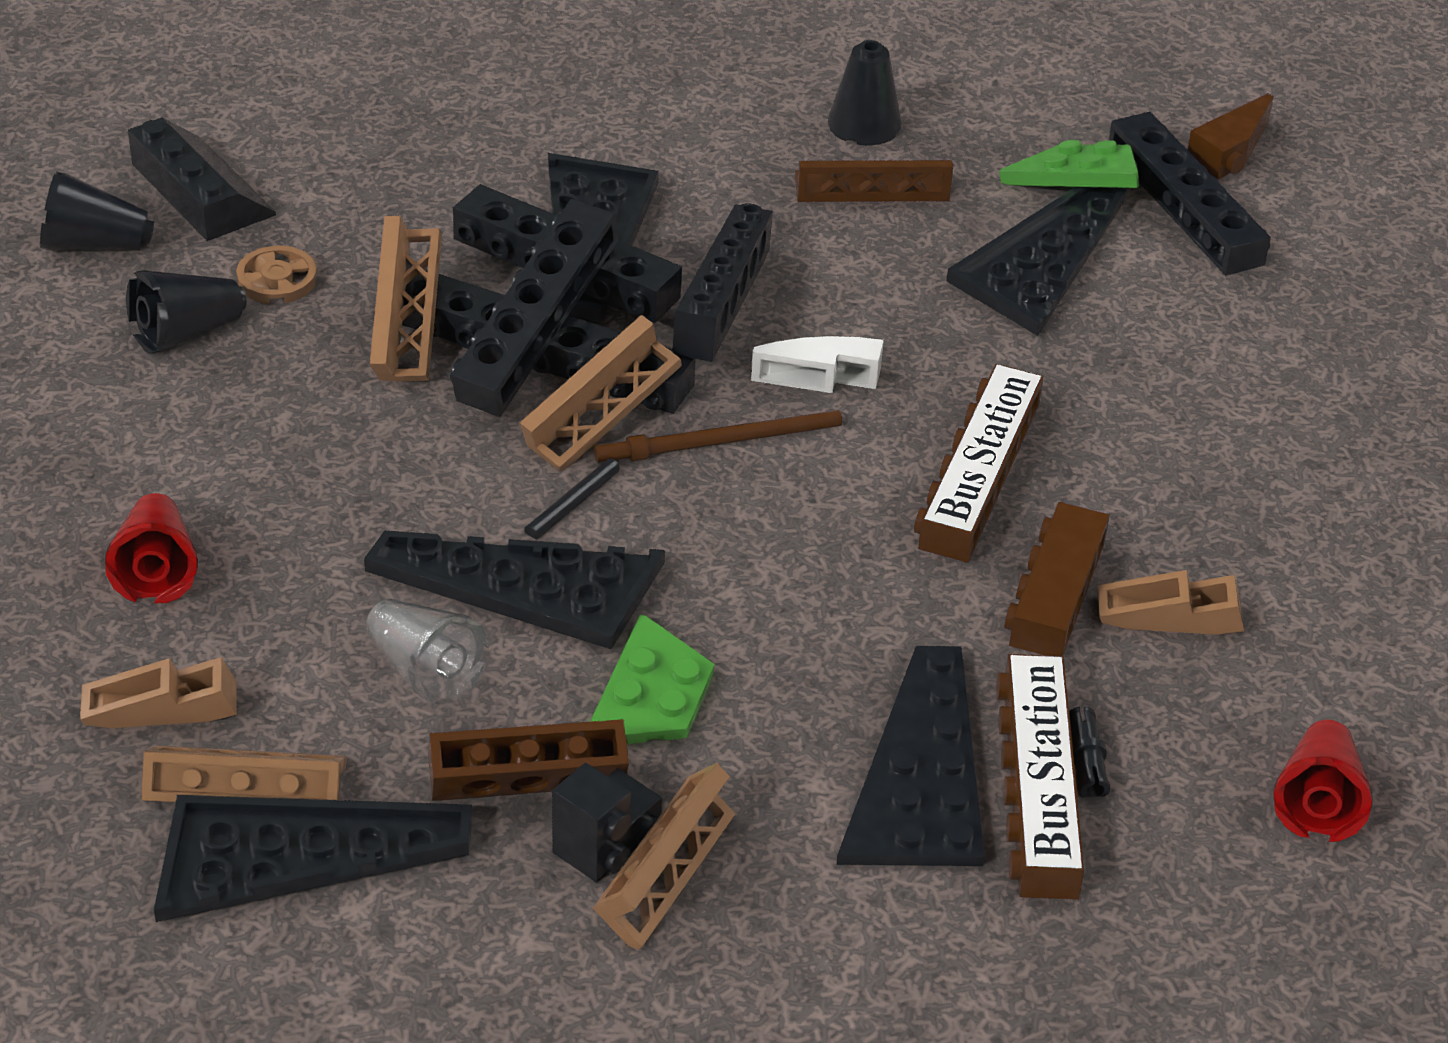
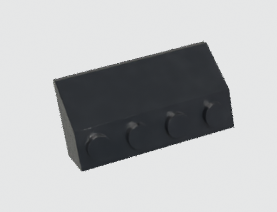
M162 117L146 121L142 125L128 129L132 165L207 242L276 215V212L199 136Z

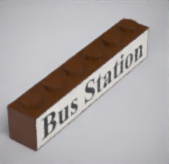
M996 363L989 378L981 379L976 395L977 404L972 402L969 404L964 420L965 429H957L952 445L953 454H946L943 459L939 475L941 480L940 482L933 480L927 497L928 507L927 509L921 507L918 511L914 524V533L920 534L918 549L969 563L1039 407L1043 375Z
M1008 654L1005 673H997L996 699L1005 701V706H1000L999 734L1008 735V741H1002L1001 768L1010 770V776H1005L1003 800L1004 805L1013 806V813H1007L1006 840L1016 844V850H1010L1009 879L1018 880L1019 897L1079 900L1084 875V862L1064 656Z

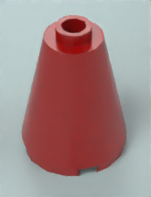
M160 493L147 494L136 502L109 544L105 556L106 576L113 589L125 599L136 602L137 598L157 597L154 604L169 603L179 599L191 588L198 568V557L176 503L170 497Z
M1320 720L1313 723L1307 729L1279 775L1273 793L1276 815L1288 830L1297 836L1309 839L1308 831L1330 835L1328 842H1338L1355 835L1368 822L1373 802L1372 791L1352 734L1344 724L1335 720Z

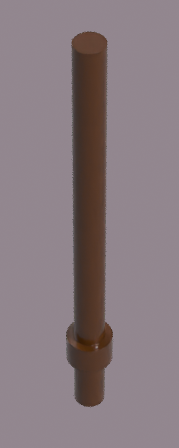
M839 410L650 438H646L644 434L626 437V441L594 446V456L597 463L604 462L608 458L614 460L630 458L631 462L646 460L652 454L842 426V416Z

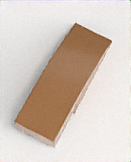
M1187 570L1098 585L1099 615L1101 623L1123 629L1215 635L1244 631L1241 600L1235 575L1189 582Z
M222 657L177 670L171 659L168 658L82 685L80 720L86 726L121 728L210 722L237 715V681Z

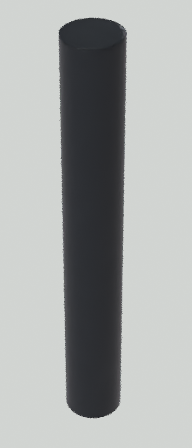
M608 458L524 528L525 534L536 540L539 539L620 471L619 464L614 459Z

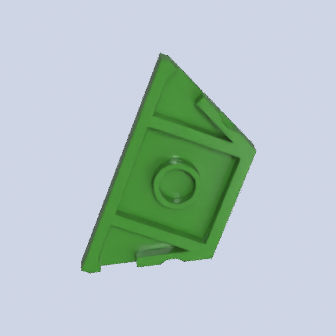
M1079 140L1064 141L1055 147L1009 165L999 171L1001 183L1007 185L1138 188L1139 186L1138 171L1131 146L1116 145V142L1111 140L1100 141L1095 144H1081Z
M639 615L591 721L624 719L627 744L644 743L651 739L674 740L687 738L713 678L715 664L647 616Z

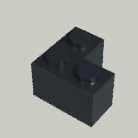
M585 762L552 790V853L596 883L609 872L613 874L618 873L629 859L630 853L638 847L662 814V797L618 768L607 777Z

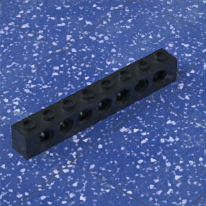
M418 274L406 284L405 292L413 299L426 288V280ZM439 274L433 337H440L469 349L475 332L485 326L491 317L497 300L503 299L505 295ZM415 310L402 321V325L417 330L423 324V317ZM568 316L533 370L569 379L621 332ZM651 353L640 363V372L656 371L665 362ZM678 356L681 359L682 366L646 397L641 404L651 410H662L674 414L695 386L696 359ZM633 383L615 385L610 390V396L626 398L633 392Z

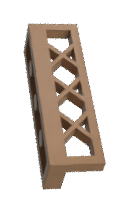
M384 216L370 366L379 380L429 381L442 233L439 228L407 229L401 216ZM410 242H430L429 252L415 262L409 256ZM420 274L426 280V288L412 299L405 292L406 284ZM416 310L423 317V324L409 336L402 329V321ZM419 340H421V346L417 344ZM413 347L420 354L419 368L398 369L399 358Z
M643 315L639 316L520 422L526 445L560 472L579 459L682 366L681 359L657 341L654 324ZM651 353L665 362L656 371L640 372V363ZM633 383V392L626 398L610 399V390L615 385ZM603 410V419L596 425L580 426V417L586 411ZM573 437V446L560 457L547 447L556 438Z
M156 745L144 751L141 800L176 802L177 795L340 800L341 774L346 769L347 756Z
M718 763L686 779L593 907L594 911L632 948H642L736 814L718 795V792L730 777ZM708 808L716 816L710 827L698 826L699 819ZM687 837L688 858L675 859L676 851ZM664 871L666 889L663 893H651V886L661 872ZM640 905L642 923L636 930L623 915L635 910Z

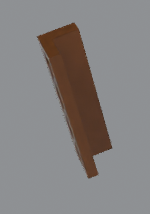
M952 160L799 161V170H795L797 201H949L953 163Z

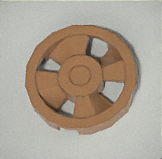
M276 245L257 249L248 253L239 262L236 270L238 286L244 289L249 299L260 303L270 304L269 298H284V303L296 301L306 296L316 284L317 267L314 259L305 251L290 246ZM275 254H284L290 262L275 260ZM308 271L307 276L300 283L293 282V272Z

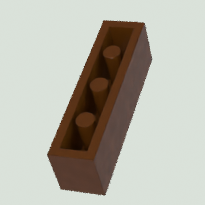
M1058 502L1053 517L1044 518L1039 534V542L1042 545L1033 546L1028 561L1027 570L1031 571L1030 575L1023 573L1019 581L1016 599L1020 600L1019 604L1011 602L1006 615L1004 629L1011 630L1009 646L1041 655H1064L1105 544L1109 514Z

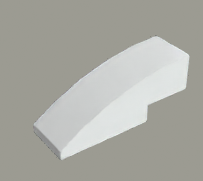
M825 336L798 338L755 346L752 357L751 381L833 393L835 383L876 389L881 370L884 340Z

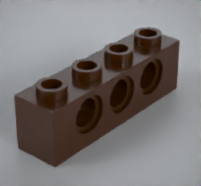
M624 719L429 733L428 762L432 801L552 792L556 786L585 762L607 777L617 768L627 774L629 766Z

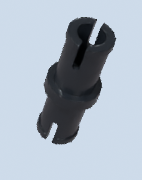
M1084 706L1086 720L1082 721L1080 707H1075L1069 710L1073 758L1080 784V795L1082 797H1092L1090 786L1094 785L1096 797H1105L1111 790L1104 764L1107 750L1105 743L1099 739L1095 711L1090 707Z

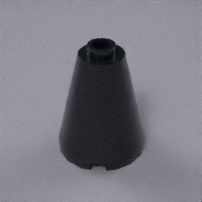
M865 40L853 47L828 116L830 131L839 139L844 141L848 139L857 142V145L869 146L891 141L901 129L902 124L889 50L875 40Z
M57 172V174H54L44 209L47 212L45 224L42 223L40 248L48 251L140 250L142 243L150 244L155 221L148 220V211L67 173Z
M142 270L136 271L134 274L137 278L129 279L127 283L126 307L129 322H137L141 334H133L143 350L149 354L163 351L239 319L242 315V310L246 308L247 304L244 289L238 286L235 280L228 278Z

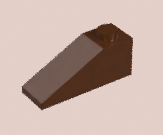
M1267 93L1192 129L1187 150L1216 179H1220L1230 173H1239L1244 168L1268 125L1274 96Z

